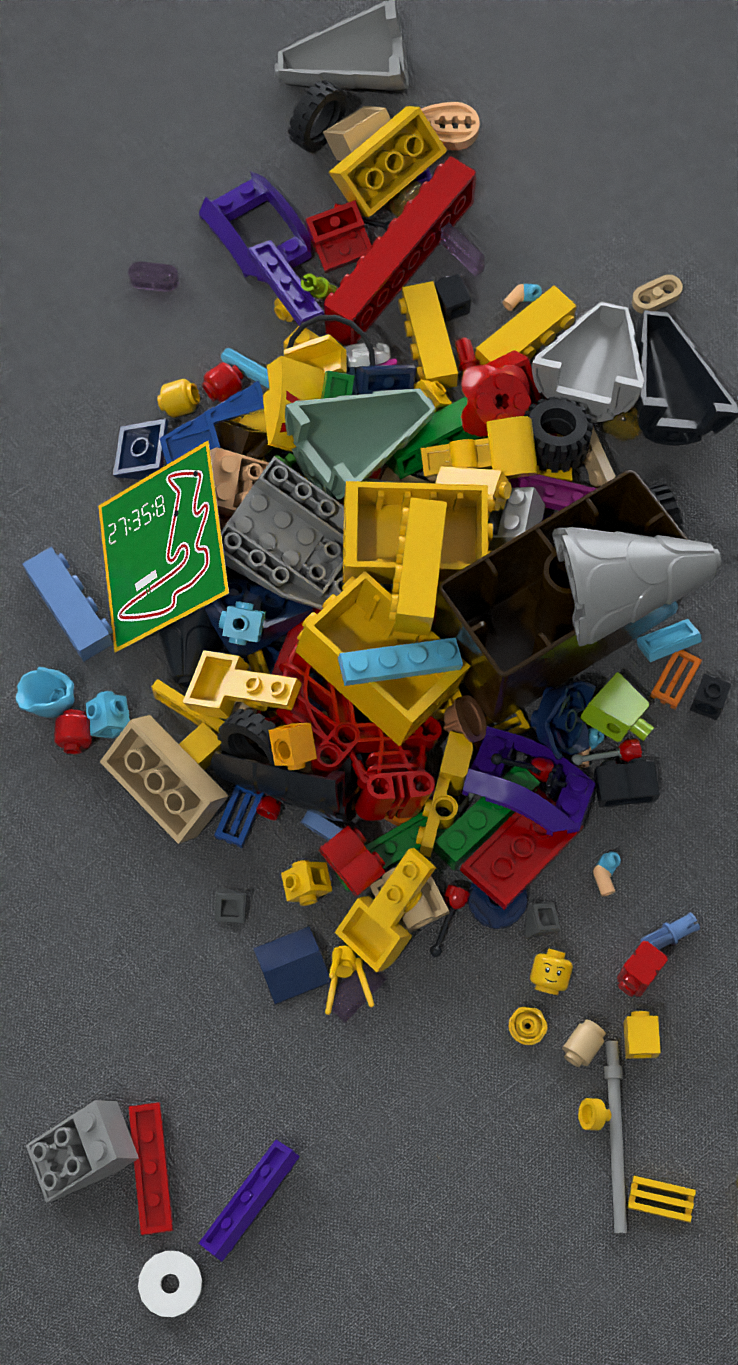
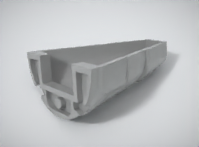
M395 0L384 1L279 51L278 63L274 65L277 79H282L284 84L314 87L315 83L327 80L338 88L408 89L409 78L406 50L402 39V28Z
M600 302L577 319L575 324L559 335L553 343L537 354L532 362V375L538 392H542L547 399L549 397H555V399L563 397L567 398L566 401L571 402L573 400L577 402L578 407L583 406L586 409V414H590L591 422L612 420L615 415L622 412L626 413L631 409L639 398L644 378L635 343L636 334L628 308Z
M575 527L554 529L552 534L559 562L565 561L575 603L572 619L579 646L593 644L630 622H636L664 604L670 605L713 580L717 567L721 566L719 550L714 549L710 543L662 535L648 537L618 531L613 533Z

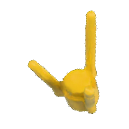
M346 945L335 947L332 952V964L329 973L331 982L326 1002V1015L331 1014L338 977H350L355 970H357L369 1007L374 1006L372 994L363 970V959L356 958V952Z

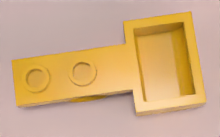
M519 416L487 421L488 438L456 440L445 445L421 448L424 476H438L440 467L492 468V470H502L507 479L538 475L532 419L528 416Z
M203 650L183 703L199 714L224 719L231 715L236 701L243 702L245 705L260 711H266L268 707L292 710L302 683L297 678L248 671L249 665L238 655Z
M450 731L433 800L428 799L425 803L422 816L428 817L426 827H419L416 844L421 845L420 853L423 856L431 857L437 829L449 828L456 819L458 804L450 795H461L473 751L472 742H469L464 734ZM445 807L451 812V815L446 817L440 816L436 809Z
M415 848L408 849L374 900L370 896L357 898L334 933L376 972L387 969L398 958L412 937L398 922L405 913L412 910L422 897L420 890L436 867Z

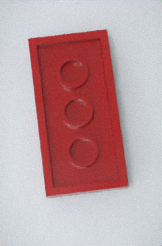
M538 789L535 792L556 806V802L547 798V795L542 790ZM515 812L461 865L460 871L505 910L576 838L584 826H581L579 832L567 833L568 830L553 832L551 836L547 835V830L539 824Z

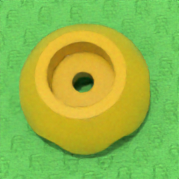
M520 1007L509 1019V1031L518 1043L533 1045L540 1042L546 1034L547 1022L539 1009ZM525 1024H530L531 1027L526 1029Z

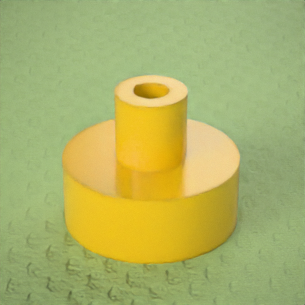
M585 1098L581 1102L578 1111L580 1125L585 1130H601L605 1121H610L611 1111L606 1109L601 1099Z

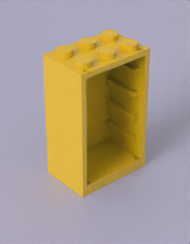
M346 481L343 520V583H346L352 576L355 578L359 577L366 571L379 584H393L403 507L409 508L410 498L447 502L438 585L446 578L490 553L491 551H488L489 543L493 538V523H488L489 513H492L493 496L488 495V485Z
M364 571L357 578L352 576L343 585V591L338 596L332 594L322 605L323 609L318 614L313 612L304 620L302 624L304 629L297 637L299 643L295 652L351 701L388 737L401 746L457 691L470 665L462 658L463 666L460 670L345 686L338 662L340 653L441 640L431 630L429 636L393 631L394 621H389L392 595Z

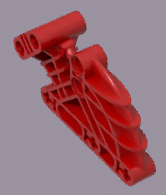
M297 640L287 661L282 662L279 668L282 676L297 678L302 684L292 710L277 708L276 713L286 725L291 723H311L317 759L311 760L312 772L315 775L327 777L333 770L338 771L350 757L353 762L351 765L358 777L357 785L363 789L355 804L356 813L360 818L369 821L383 820L388 813V819H393L396 812L398 819L417 816L435 788L433 777L425 771V752L432 750L442 732L440 723L430 716L401 746L388 737L375 723L356 724L353 703L295 652L299 640ZM310 670L322 678L323 686L309 676ZM308 696L327 710L328 717L309 703ZM338 737H346L350 743H343ZM410 750L419 752L415 763H409L413 756ZM355 753H371L365 762V766L368 767L367 771L361 760L357 759ZM321 757L329 758L333 764L324 763Z

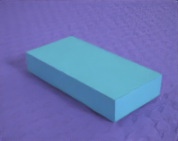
M689 619L637 638V645L649 662L702 642L701 634Z

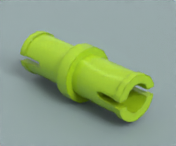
M306 274L303 277L307 279V282L301 279V287L317 299L325 300L330 293H335L337 290L336 286L330 284L323 277Z

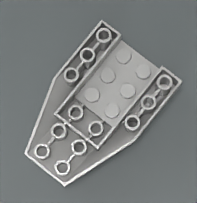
M274 456L221 531L225 566L282 598L322 610L324 602L332 594L338 596L343 591L342 587L345 584L343 583L344 506ZM380 584L387 591L393 588V584Z

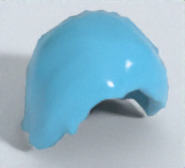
M38 667L37 670L22 675L17 685L18 692L15 698L22 710L41 717L54 718L62 715L64 711L72 707L75 699L74 683L59 670Z

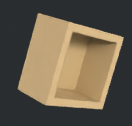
M363 106L323 131L336 160L342 161L391 120L386 108Z

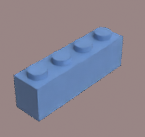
M50 547L22 563L27 576L83 662L113 645L110 634L113 631L105 618L101 620L98 618L95 612L99 610L90 596L84 597L81 592L84 587L76 574L71 577L67 571L70 566L62 553L57 555L53 548Z

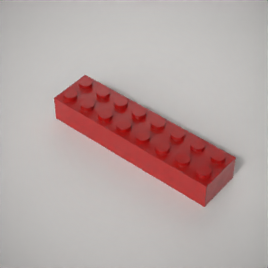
M452 156L444 164L440 163L430 181H425L422 184L418 195L413 200L410 199L404 206L402 214L390 222L385 234L382 237L376 238L369 253L359 258L356 268L352 273L346 274L343 277L340 287L336 292L330 293L324 301L325 315H337L351 320L366 333L402 290V287L407 284L472 206L475 197L476 171ZM335 320L325 321L326 334L331 335L345 346L357 344L362 338L349 325Z

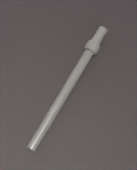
M606 1041L607 1066H604V1079L608 1080L609 1110L611 1111L609 1124L614 1233L624 1234L627 1233L620 1091L623 1067L619 1065L618 1041Z

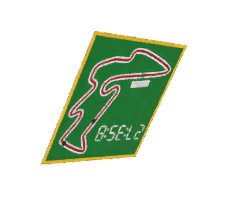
M209 440L98 506L114 653L229 594Z

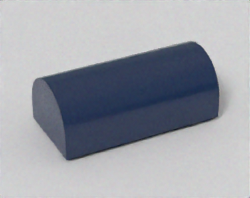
M412 364L359 366L356 371L357 391L361 395L372 394L373 391L414 389L416 367Z

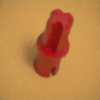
M466 337L457 340L455 346L460 360L459 370L464 372L465 369L479 365L480 362L475 358L471 340Z

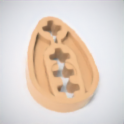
M446 102L421 108L447 150H462L468 148L476 141L479 134L480 121L476 111L469 105L460 102ZM452 123H457L458 128H453ZM440 124H445V128H440ZM465 124H470L471 128L467 129Z

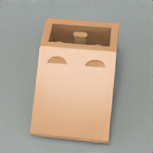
M216 447L210 450L218 514L232 516L269 462Z

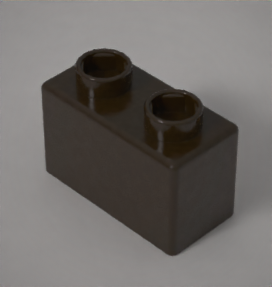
M627 470L439 584L435 634L440 639L456 638L461 658L470 665L462 681L492 722L498 723L543 696L546 687L556 688L678 611L682 598L670 605L664 604L636 622H630L593 644L578 645L572 619L575 603L565 561L559 562L552 535L554 529L575 527L613 533L618 531L648 537L662 535L689 540L635 471Z

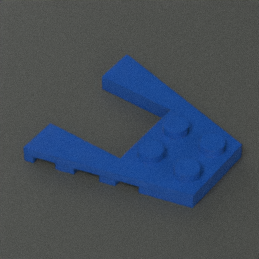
M254 382L253 385L243 391L237 392L226 401L208 409L197 418L186 422L159 438L166 463H171L208 440L210 450L216 447L220 448L214 424L263 411V392L260 382Z

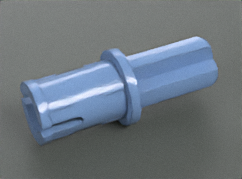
M690 912L670 924L667 922L663 923L662 928L641 938L640 941L641 943L642 941H648L659 950L669 944L676 945L679 939L700 930V926L698 923L694 924L697 919Z

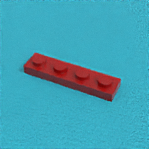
M161 1103L130 1106L131 1137L139 1159L134 1161L141 1235L172 1232L174 1228Z

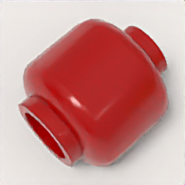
M221 362L204 374L202 387L213 402L217 400L222 403L232 395L242 391L241 380L244 377L236 365L231 367L229 364Z
M75 709L66 710L55 720L54 742L57 746L63 748L64 753L80 754L81 750L91 745L90 719L87 718L86 712Z

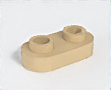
M664 275L638 287L632 297L633 308L642 314L644 310L657 311L674 303L680 298L683 288L682 282L674 275ZM665 290H669V291H671V293L668 294V293H665L664 291H665ZM641 301H647L649 304H644Z

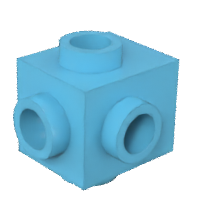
M236 601L235 606H228L227 611H222L219 628L223 629L222 636L229 637L230 643L246 645L247 641L259 642L266 612L253 610L254 604ZM239 618L244 621V628L238 625Z
M111 691L100 692L96 695L97 697L86 703V715L90 719V736L114 739L120 735L130 721L126 696L114 695Z

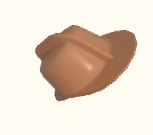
M466 695L458 697L454 700V704L445 710L443 730H447L448 733L453 731L464 734L466 739L472 743L485 737L487 727L485 715L474 698Z

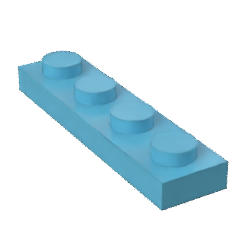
M456 638L340 653L338 656L345 686L460 670L463 666Z

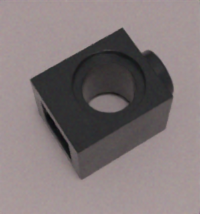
M459 274L444 276L434 282L445 322L470 314L471 297Z
M704 673L690 711L717 721L729 693L731 683Z

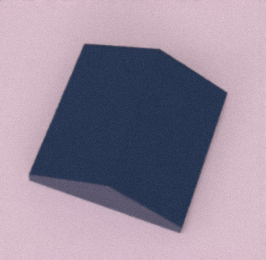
M167 419L120 426L113 476L116 478L142 480L163 467L164 453L159 438L167 434L169 424Z
M310 927L253 948L275 1005L331 982Z

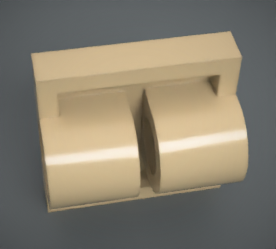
M395 868L386 872L382 879L370 885L375 898ZM432 876L429 877L420 890L422 892L420 901L412 910L405 913L398 922L409 933L450 913Z

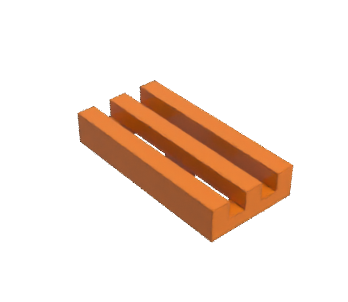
M684 650L673 653L650 697L653 699L657 698L664 705L667 703L671 705L670 708L676 710L702 659ZM678 656L684 658L665 693L660 692ZM690 661L694 664L674 699L670 695Z

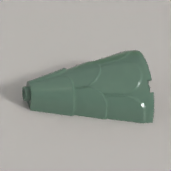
M420 388L373 391L372 394L301 400L287 404L285 408V425L287 435H293V443L296 447L292 449V452L305 477L326 494L336 497L338 500L344 498L346 481L365 482L397 450L403 449L432 419L436 408L431 399L426 397Z

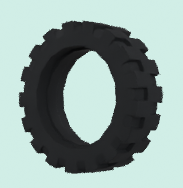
M327 80L315 83L314 87L311 86L307 90V94L300 98V103L295 107L294 115L290 118L289 124L291 126L288 128L289 139L309 153H312L314 150L318 151L322 145L325 146L328 142L323 131L341 121L342 116L345 115L346 109L344 108L347 105L346 93ZM323 108V110H322V112H321L319 118L316 120V122H315L314 125H313V122H314L316 116L318 115V113H319V112L321 111V109Z
M238 709L234 711L218 729V732H220L218 740L221 741L220 746L222 750L226 751L228 755L275 765L268 730L274 729L276 725L271 721L265 720L263 715L259 713L257 715L254 714L252 710L247 709L244 711V709ZM244 735L256 742L263 749L267 757L257 752L247 742Z

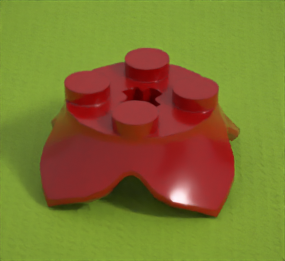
M477 365L464 370L461 386L462 392L468 400L461 415L464 432L479 437L488 436L487 421L524 416L525 412L529 411L531 404L529 397L530 384L526 373L520 367L504 365L502 368L496 369L488 365ZM496 395L503 397L502 406H495L497 403Z

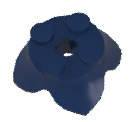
M580 681L558 688L546 687L538 710L532 713L531 726L536 728L540 744L547 746L557 760L563 758L562 752L575 755L590 748L587 726L578 716V713L585 710L592 699L596 686L590 683Z

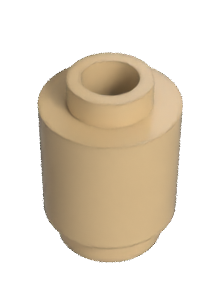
M586 1019L583 1024H578L562 1047L566 1053L564 1058L576 1067H580L581 1064L588 1066L603 1045V1038L606 1032L593 1021Z

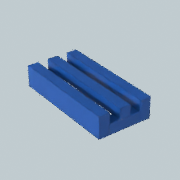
M235 785L215 832V838L243 848L257 815L256 808L265 795L263 793L258 795ZM241 792L246 793L229 834L224 833ZM255 796L239 838L235 837L251 797Z

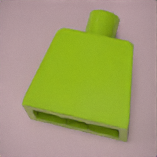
M618 672L589 702L580 716L583 722L616 742H621L630 731L644 741L654 729L653 726L641 718L648 709L649 702Z

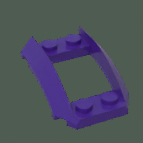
M250 171L251 180L212 202L206 196L198 214L201 220L204 219L208 223L209 228L227 248L242 270L245 278L251 275L257 277L258 281L267 283L248 257V248L230 221L268 200L295 236L276 247L291 268L312 257L311 239L295 211L278 190L264 176Z
M487 726L486 735L471 769L468 768L462 794L468 796L469 793L486 797L485 801L503 806L531 819L547 830V835L552 836L553 832L568 830L567 833L580 831L596 783L564 757L561 760H557L548 747L526 737ZM514 749L536 758L550 759L554 767L557 764L563 766L562 772L567 776L565 780L567 787L562 788L556 806H554L531 790L501 778L507 764L494 765L491 762V756L499 753L503 758L509 759Z

